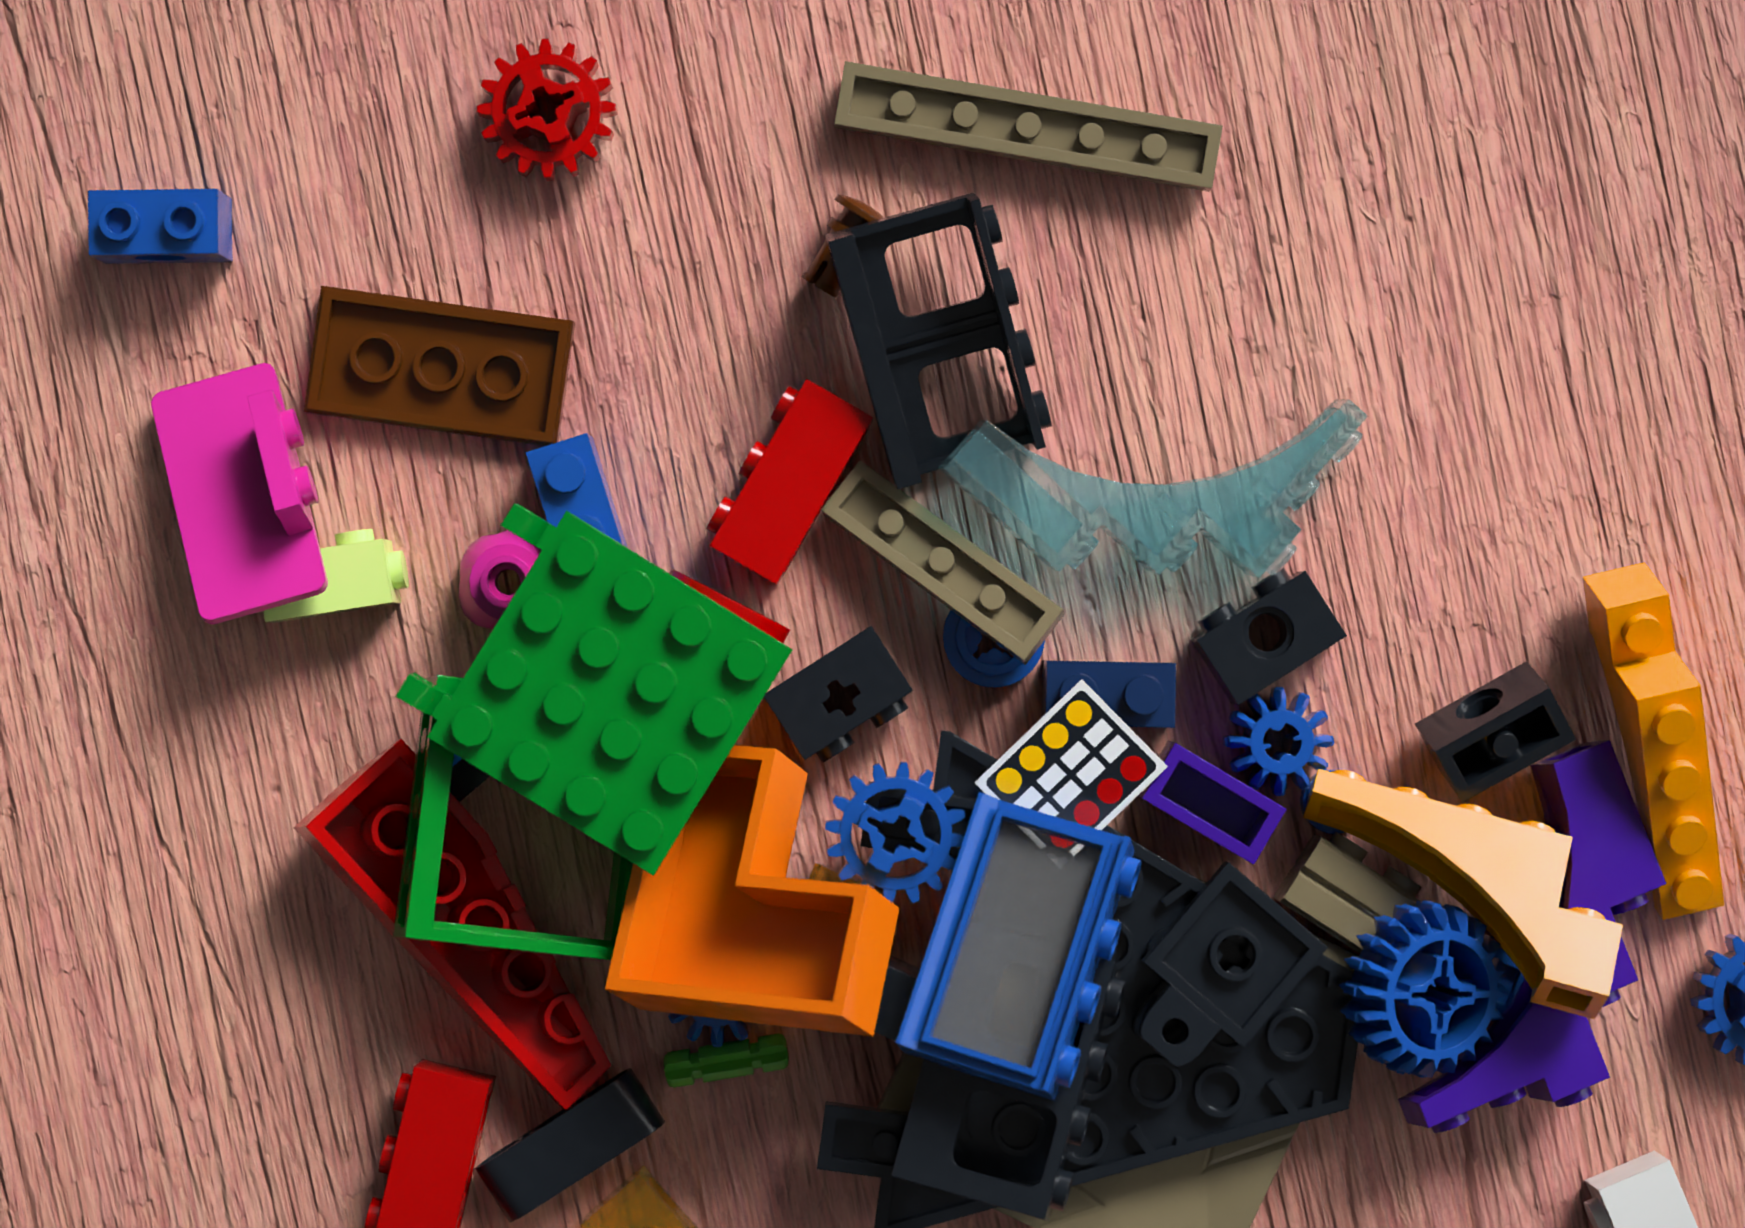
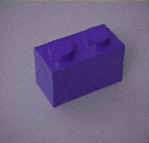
M1168 740L1158 756L1168 767L1138 797L1254 865L1287 809L1179 744Z

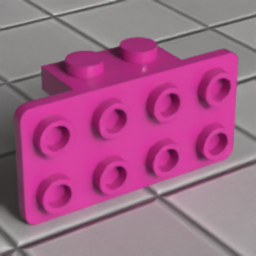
M260 363L157 393L152 398L151 407L198 611L203 620L208 624H219L322 594L327 589L328 578L310 505L318 503V495L309 467L307 465L300 467L296 448L304 446L301 427L294 409L286 410L279 379L274 368L270 364Z

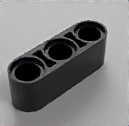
M628 1068L575 1101L567 1110L559 1111L480 1163L475 1169L511 1223L649 1136L661 1127L665 1120L633 1070Z

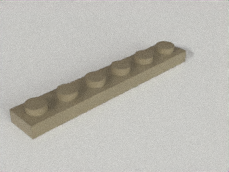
M847 61L844 64L834 128L1207 192H1210L1213 186L1223 127L1217 124Z

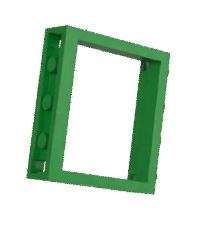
M435 675L426 679L453 695L463 678ZM421 712L393 937L611 960L633 867L632 862L616 852L613 855L604 940L434 921L454 753L427 737L437 719Z

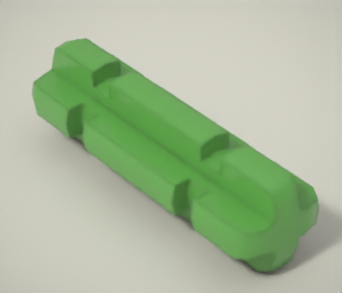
M778 1033L758 1037V1042L750 1043L748 1038L742 1041L725 1042L721 1047H714L713 1045L701 1046L696 1053H690V1049L668 1052L664 1057L663 1065L668 1085L676 1088L693 1085L695 1079L703 1078L705 1083L754 1074V1069L762 1068L763 1073L782 1070L789 1064V1054L784 1035Z

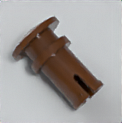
M837 194L834 200L845 207L838 219L830 218L827 226L832 228L830 231L832 233L884 217L878 211L858 199ZM825 239L808 270L803 273L802 278L811 284L814 283L817 288L837 298L840 294V288Z

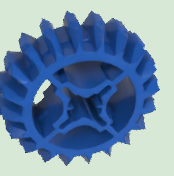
M1429 900L1417 901L1415 906L1408 904L1395 905L1393 917L1386 915L1374 917L1376 934L1374 936L1367 933L1356 935L1363 948L1360 956L1344 958L1350 968L1354 969L1352 979L1338 984L1344 993L1352 996V999L1340 1010L1347 1019L1354 1021L1348 1034L1356 1042L1364 1045L1363 1052L1370 1059L1385 1064L1387 1069L1402 1075L1408 1073L1421 1078H1432L1435 1071L1443 1074L1447 1072L1455 1073L1457 1059L1463 1062L1476 1061L1474 1043L1484 1044L1493 1042L1487 1031L1490 1021L1505 1019L1498 1009L1495 1008L1498 998L1510 994L1504 985L1497 982V979L1509 968L1501 959L1494 957L1501 944L1495 941L1492 936L1485 934L1487 926L1482 924L1479 919L1468 916L1467 913L1463 912V909L1449 904L1442 906Z

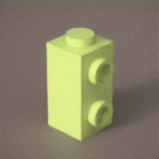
M373 529L335 534L336 546L320 548L328 578L327 589L320 595L264 610L265 622H282L401 603L399 589L409 587L408 570L403 551H393L392 540H375Z

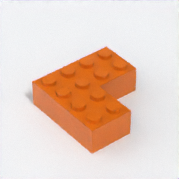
M734 745L654 876L633 863L605 990L640 1010L874 1037L899 907L869 885L787 878L786 874L808 773L776 748Z

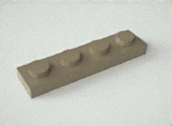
M861 460L821 509L826 518L1024 665L1028 663L1064 616V610L902 490H897L895 485Z

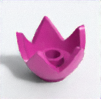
M509 530L495 535L482 536L471 543L460 562L459 601L464 615L477 626L494 629L515 593L506 595L500 591L497 584L499 575L506 570H514L519 575L522 583L542 550Z

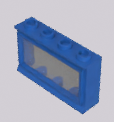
M979 792L896 1040L899 1048L906 1054L1055 1101L1059 1085L1069 1088L1077 1071L1081 1049L1072 1047L1079 1023L1081 1021L1090 1024L1098 1005L1101 985L1092 982L1099 960L1102 958L1110 961L1117 946L1121 922L1113 920L1120 895L1131 898L1138 880L1141 860L1133 858L1135 850L1131 837L1125 835L1124 837L1005 802Z

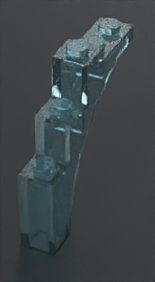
M1350 399L1334 400L1299 434L1262 457L1210 477L1166 484L1121 483L1072 471L1027 450L988 420H980L938 468L1052 570L1060 572L1066 564L1072 569L1077 568L1099 543V540L1093 534L1100 527L1147 571L1160 575L1166 567L1171 572L1179 569L1196 550L1198 543L1192 538L1199 531L1246 575L1259 578L1265 571L1270 575L1279 571L1297 549L1291 541L1302 529L1283 512L1288 506L1295 511L1305 504L1318 489L1320 482L1315 476L1330 459H1333L1336 463L1340 462L1355 448L1363 436L1357 428L1368 416Z

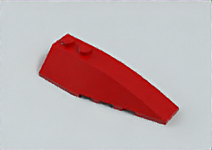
M402 738L398 739L340 784L294 827L299 835L392 935L394 934L416 754ZM449 792L434 921L537 932L525 909L526 904L516 885L511 883L496 855L497 850L488 833L451 792ZM394 937L453 1000L563 1110H567L612 1066L576 997L570 993L555 965L556 960L553 954Z

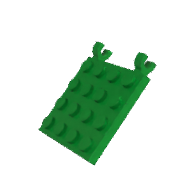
M514 503L501 526L541 549V553L453 695L414 672L413 674L409 673L397 692L396 697L437 719L427 736L429 739L654 876L793 649L569 511L565 512L557 527L520 504Z

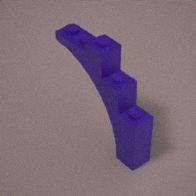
M1611 741L1585 742L1530 765L1544 812L1545 824L1553 828L1555 833L1573 837L1558 907L1564 909L1575 907L1592 909L1601 913L1605 920L1615 922L1613 915L1634 910L1648 903L1649 900L1646 892L1665 885L1666 881ZM1622 937L1620 938L1610 994L1603 1007L1621 998L1618 989L1638 981ZM1524 979L1512 1002L1502 1013L1505 1019L1495 1021L1488 1029L1493 1042L1477 1043L1474 1046L1476 1061L1463 1062L1458 1060L1455 1073L1447 1072L1441 1074L1398 1099L1407 1123L1426 1128L1431 1127L1433 1133L1448 1131L1468 1122L1470 1118L1467 1111L1485 1103H1489L1491 1108H1497L1522 1099L1527 1095L1524 1086L1530 1098L1555 1102L1556 1107L1569 1106L1589 1098L1593 1094L1590 1086L1610 1078L1587 1017L1530 1002L1532 989L1526 979Z

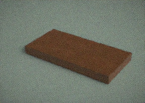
M321 286L304 412L539 446L559 442L575 322L565 319Z

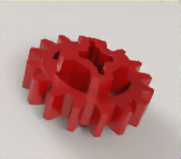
M549 39L541 40L539 54L530 55L526 47L520 43L516 45L518 62L510 65L499 57L494 62L502 75L498 82L482 80L481 87L493 98L490 103L478 105L477 113L480 117L493 120L494 124L481 132L483 138L487 143L503 140L504 143L499 147L496 157L503 164L511 161L515 156L519 157L518 172L521 176L527 178L535 165L541 166L546 181H554L556 166L565 165L573 177L579 175V166L576 159L584 155L588 159L597 162L600 156L593 145L595 140L612 141L614 134L612 130L603 124L602 120L603 118L618 115V108L615 103L601 100V97L608 94L613 89L609 77L592 79L599 67L597 60L593 56L585 59L580 64L576 63L577 49L572 43H568L560 55L554 54ZM543 70L562 71L573 76L579 82L575 83L573 80L562 85L547 79ZM522 80L524 89L518 104L507 109L506 113L508 97L515 85ZM545 97H549L554 105L562 104L555 109L557 120L546 124L541 116L532 117L540 112L538 101ZM590 107L587 125L582 134L574 141L570 133L578 115L587 112V108ZM533 135L548 141L552 151L533 150L524 146L516 139L520 137L525 139Z

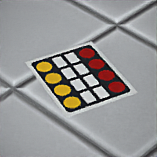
M1081 679L974 783L985 794L996 799L1102 830L1168 766ZM1018 826L1040 849L1052 846L1061 847L1075 856L1085 847ZM1046 854L1060 870L1069 862L1061 854Z

